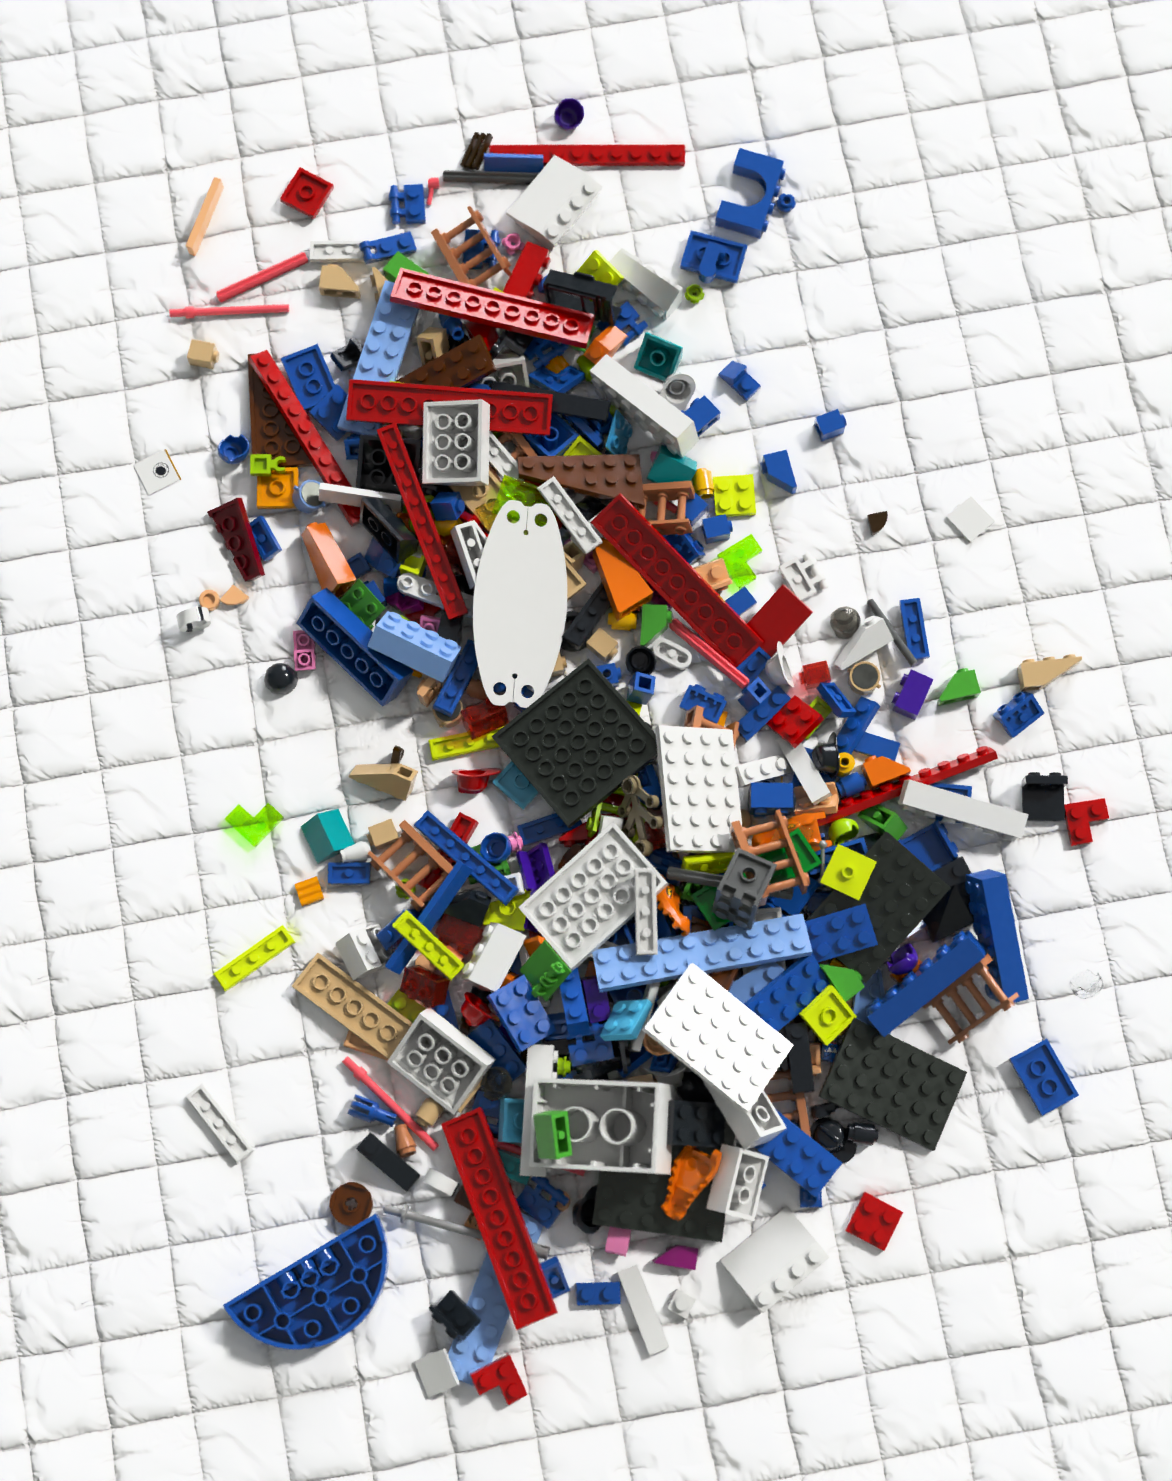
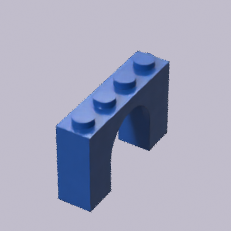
M739 147L733 164L732 174L755 180L762 186L765 196L760 202L751 206H742L722 200L716 216L715 226L760 239L762 232L766 233L769 225L767 217L772 215L774 210L773 198H778L780 192L779 180L783 181L786 169L783 168L784 160Z

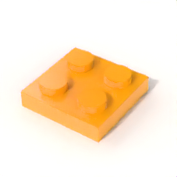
M285 467L286 473L283 474L273 470L271 476H257L258 509L296 508L293 503L292 494L295 490L293 487L295 485L299 486L298 467Z

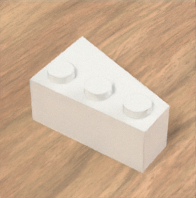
M475 520L456 525L450 531L470 589L475 588L477 571L487 540L486 535Z

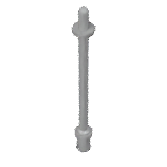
M406 1204L403 1209L390 1205L383 1207L384 1213L400 1217L402 1224L408 1219L483 1240L478 1229L409 1211V1206ZM532 1242L537 1257L547 1260L550 1246Z

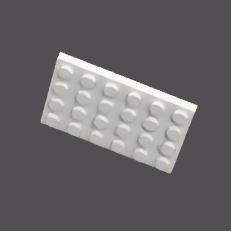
M660 725L655 727L666 851L691 853L735 852L736 848L729 830L731 822L739 820L742 826L737 771L735 768L733 731L729 729Z
M612 822L518 908L569 968L574 971L635 915L634 868L654 867L621 829ZM656 870L657 896L669 884Z
M693 963L687 967L643 1028L645 1033L744 1113L750 1110L793 1046L792 1043Z

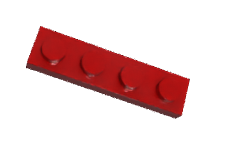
M459 812L450 830L467 844L479 822ZM438 848L437 852L454 867L456 862ZM439 868L433 869L418 885L427 890L442 876L441 873L443 872Z

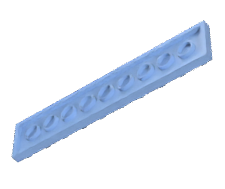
M803 914L757 921L754 922L751 929L735 925L718 928L715 931L712 929L689 933L685 937L677 935L657 939L658 955H636V943L597 949L592 953L599 992H606L679 979L691 963L696 965L705 974L811 956L812 948Z

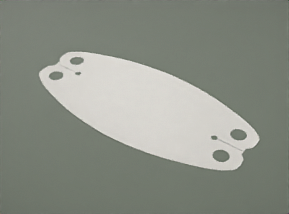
M509 500L498 512L481 555L473 597V634L480 677L490 702L498 706L515 702L519 707L527 708L543 695L558 658L567 613V572L559 527L550 507L542 503L529 507L524 506L520 501ZM515 510L519 513L520 518L517 523H510L508 521L507 513L509 511ZM537 514H544L547 517L545 526L540 527L536 525L534 519ZM524 530H528V535H524ZM514 673L517 674V678L515 679V681L512 677ZM497 682H501L506 686V692L503 695H496L493 691V687ZM525 685H530L534 689V694L530 698H525L521 694V689Z

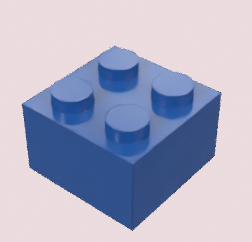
M751 782L748 790L749 815H753V818L762 819L766 818V815H775V811L780 809L782 816H786V818L790 816L793 810V783Z

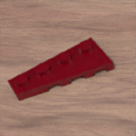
M235 498L207 511L209 517L213 518L216 523V530L222 534L226 541L224 544L227 550L232 552L234 556L233 561L244 581L250 582L264 576L265 572L242 498Z

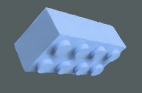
M389 611L386 612L375 626L367 645L442 683L453 669L462 649L455 641L446 640L436 632L426 630L420 627L418 623L407 621L401 618L399 614Z

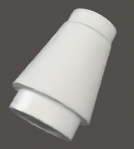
M368 841L357 842L339 851L341 861L343 863L367 861V858H370L367 853L371 851Z

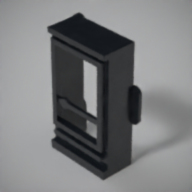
M550 269L543 283L546 303L594 314L595 321L608 322L610 326H614L622 311L620 307L612 305V299L618 287L596 281L592 275L577 271L572 275Z

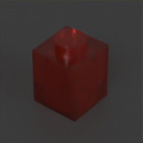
M826 660L803 665L801 672L798 673L800 684H804L805 690L817 688L820 683L831 682Z

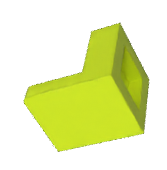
M411 555L405 559L403 565H400L401 575L411 573L422 577L427 561L424 555H421L420 558Z

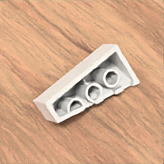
M623 247L609 260L612 266L624 277L620 282L622 288L628 293H633L642 305L649 306L657 317L667 320L682 304L683 288L677 284L674 287L670 284L669 278L666 276L659 277L655 269L650 265L644 267L641 259Z

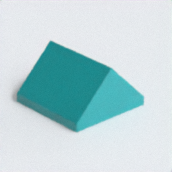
M646 332L633 368L665 381L669 375L676 372L682 359L683 347Z
M661 444L646 479L653 483L691 481L697 469V462L686 456L682 458L677 453L674 455L666 446Z
M339 809L318 813L300 826L317 864L339 855L340 850L355 844Z

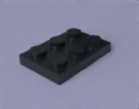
M669 1100L667 1145L721 1148V1145L724 1144L725 1117L716 1103Z

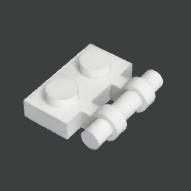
M809 552L802 555L805 561L803 563H800L796 557L779 566V570L791 591L801 601L817 593L815 585H819L822 591L829 587L826 582V576L820 572L816 559L812 558ZM810 569L814 577L810 579L805 570Z

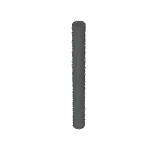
M869 599L866 604L875 616L884 619L894 639L893 642L910 666H916L918 661L874 599Z

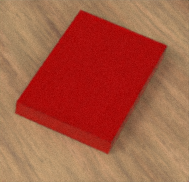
M782 584L747 624L764 641L760 647L772 658L777 653L778 641L784 645L813 614V611L789 588Z

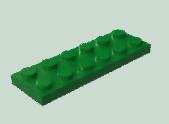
M799 828L789 833L804 873L808 874L822 865L821 860ZM785 848L756 855L772 863L788 859ZM792 867L775 871L770 884L795 878ZM705 886L692 894L691 898L710 927L715 931L731 921L721 919L712 913L718 887Z

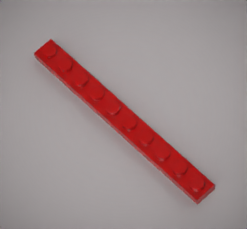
M685 144L489 146V153L543 155V166H546L554 155L573 166H685Z
M268 350L250 356V364L323 482L352 487ZM337 503L351 527L360 523L361 507Z
M395 422L379 428L377 433L447 617L451 621L469 613L398 426Z
M982 746L977 748L974 753L961 754L957 756V759L950 762L942 761L938 763L937 767L921 769L916 775H906L899 778L897 782L880 785L879 789L863 791L858 797L845 798L838 804L837 813L825 814L826 818L817 820L818 827L899 797L904 780H913L930 785L998 759L997 753L991 747Z

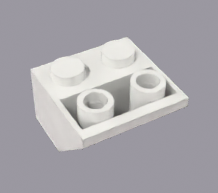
M380 924L349 932L335 942L353 981L385 968V964L393 954L392 950L384 949L376 936L382 930Z

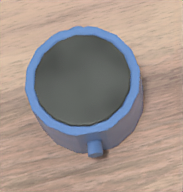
M306 480L299 486L295 485L293 487L295 490L292 494V499L299 511L313 513L319 508L326 506L324 501H319L320 482Z

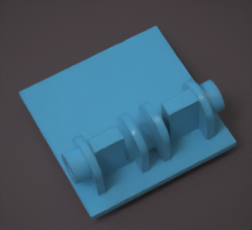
M618 410L615 411L605 445L606 455L627 454L628 441L633 433V426Z

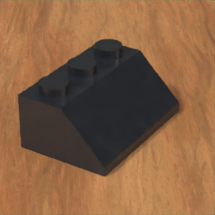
M364 497L361 499L359 522L397 564L417 552L419 540L416 534L406 528L403 520L394 515L388 504H384L378 498Z

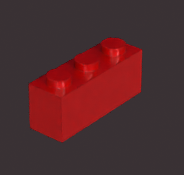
M527 241L503 292L533 300L535 295L533 291L543 279L541 274L544 269H548L551 262L549 250Z

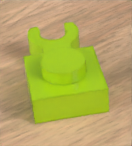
M250 454V475L271 476L273 470L280 474L286 473L285 467H278L279 463H286V459L279 456L272 460L271 454Z

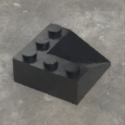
M360 434L356 488L401 495L379 436ZM402 437L417 476L418 469L422 467L423 439Z
M963 856L933 870L951 888L923 919L927 925L924 928L932 943L974 923L973 914L969 909L970 896L965 888L966 875L971 874V871Z

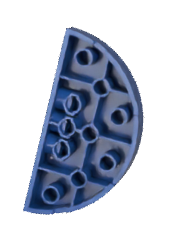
M372 1215L223 1304L228 1315L240 1328L255 1339L284 1349L319 1347L346 1336L357 1328L372 1312L386 1283L389 1267V1248L387 1236L379 1215Z

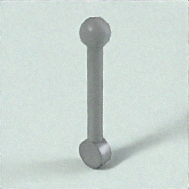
M822 840L819 842L822 865H820L818 883L824 885L820 881L825 872V848L827 843Z

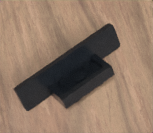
M504 329L498 337L500 340L499 344L496 342L489 350L492 360L499 354L504 345L518 356H521L534 336Z

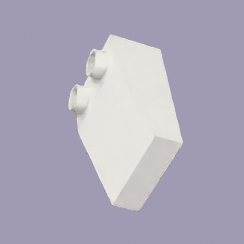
M534 1078L529 1167L671 1175L672 1145H667L669 1100H674L675 1086L653 1082ZM549 1110L567 1111L573 1155L560 1159L538 1158L533 1114Z

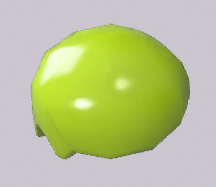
M848 818L834 821L828 829V838L832 841L833 846H835V843L842 844L844 841L856 837L859 833L858 824Z

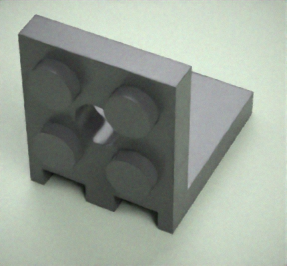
M737 848L717 888L712 913L721 919L735 922L739 927L751 929L755 922L759 904L776 870L777 864ZM751 872L754 878L746 879L743 873Z

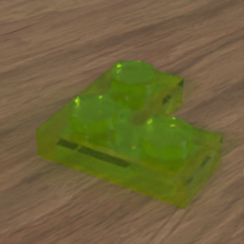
M750 534L717 554L718 559H724L727 572L739 590L756 580L757 577L747 561L762 553L763 550L754 536Z
M269 803L255 817H252L238 804L225 818L255 848L284 819Z

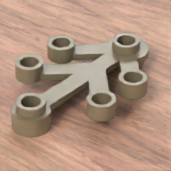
M630 775L622 782V790L625 795L617 812L621 818L628 817L625 826L621 830L628 838L635 836V828L633 826L636 822L639 840L634 845L647 857L653 852V844L647 840L643 819L649 823L652 829L662 828L663 819L661 816H653L640 804L639 798L645 802L648 808H657L659 798L656 795H649L641 788L639 778L635 775Z

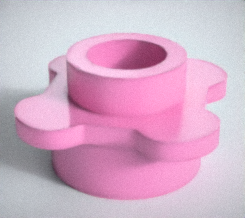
M518 233L509 234L502 239V245L507 248L509 255H513L516 251L523 250L525 247Z
M516 831L511 836H507L512 847L511 853L522 851L523 840L521 836L517 835Z

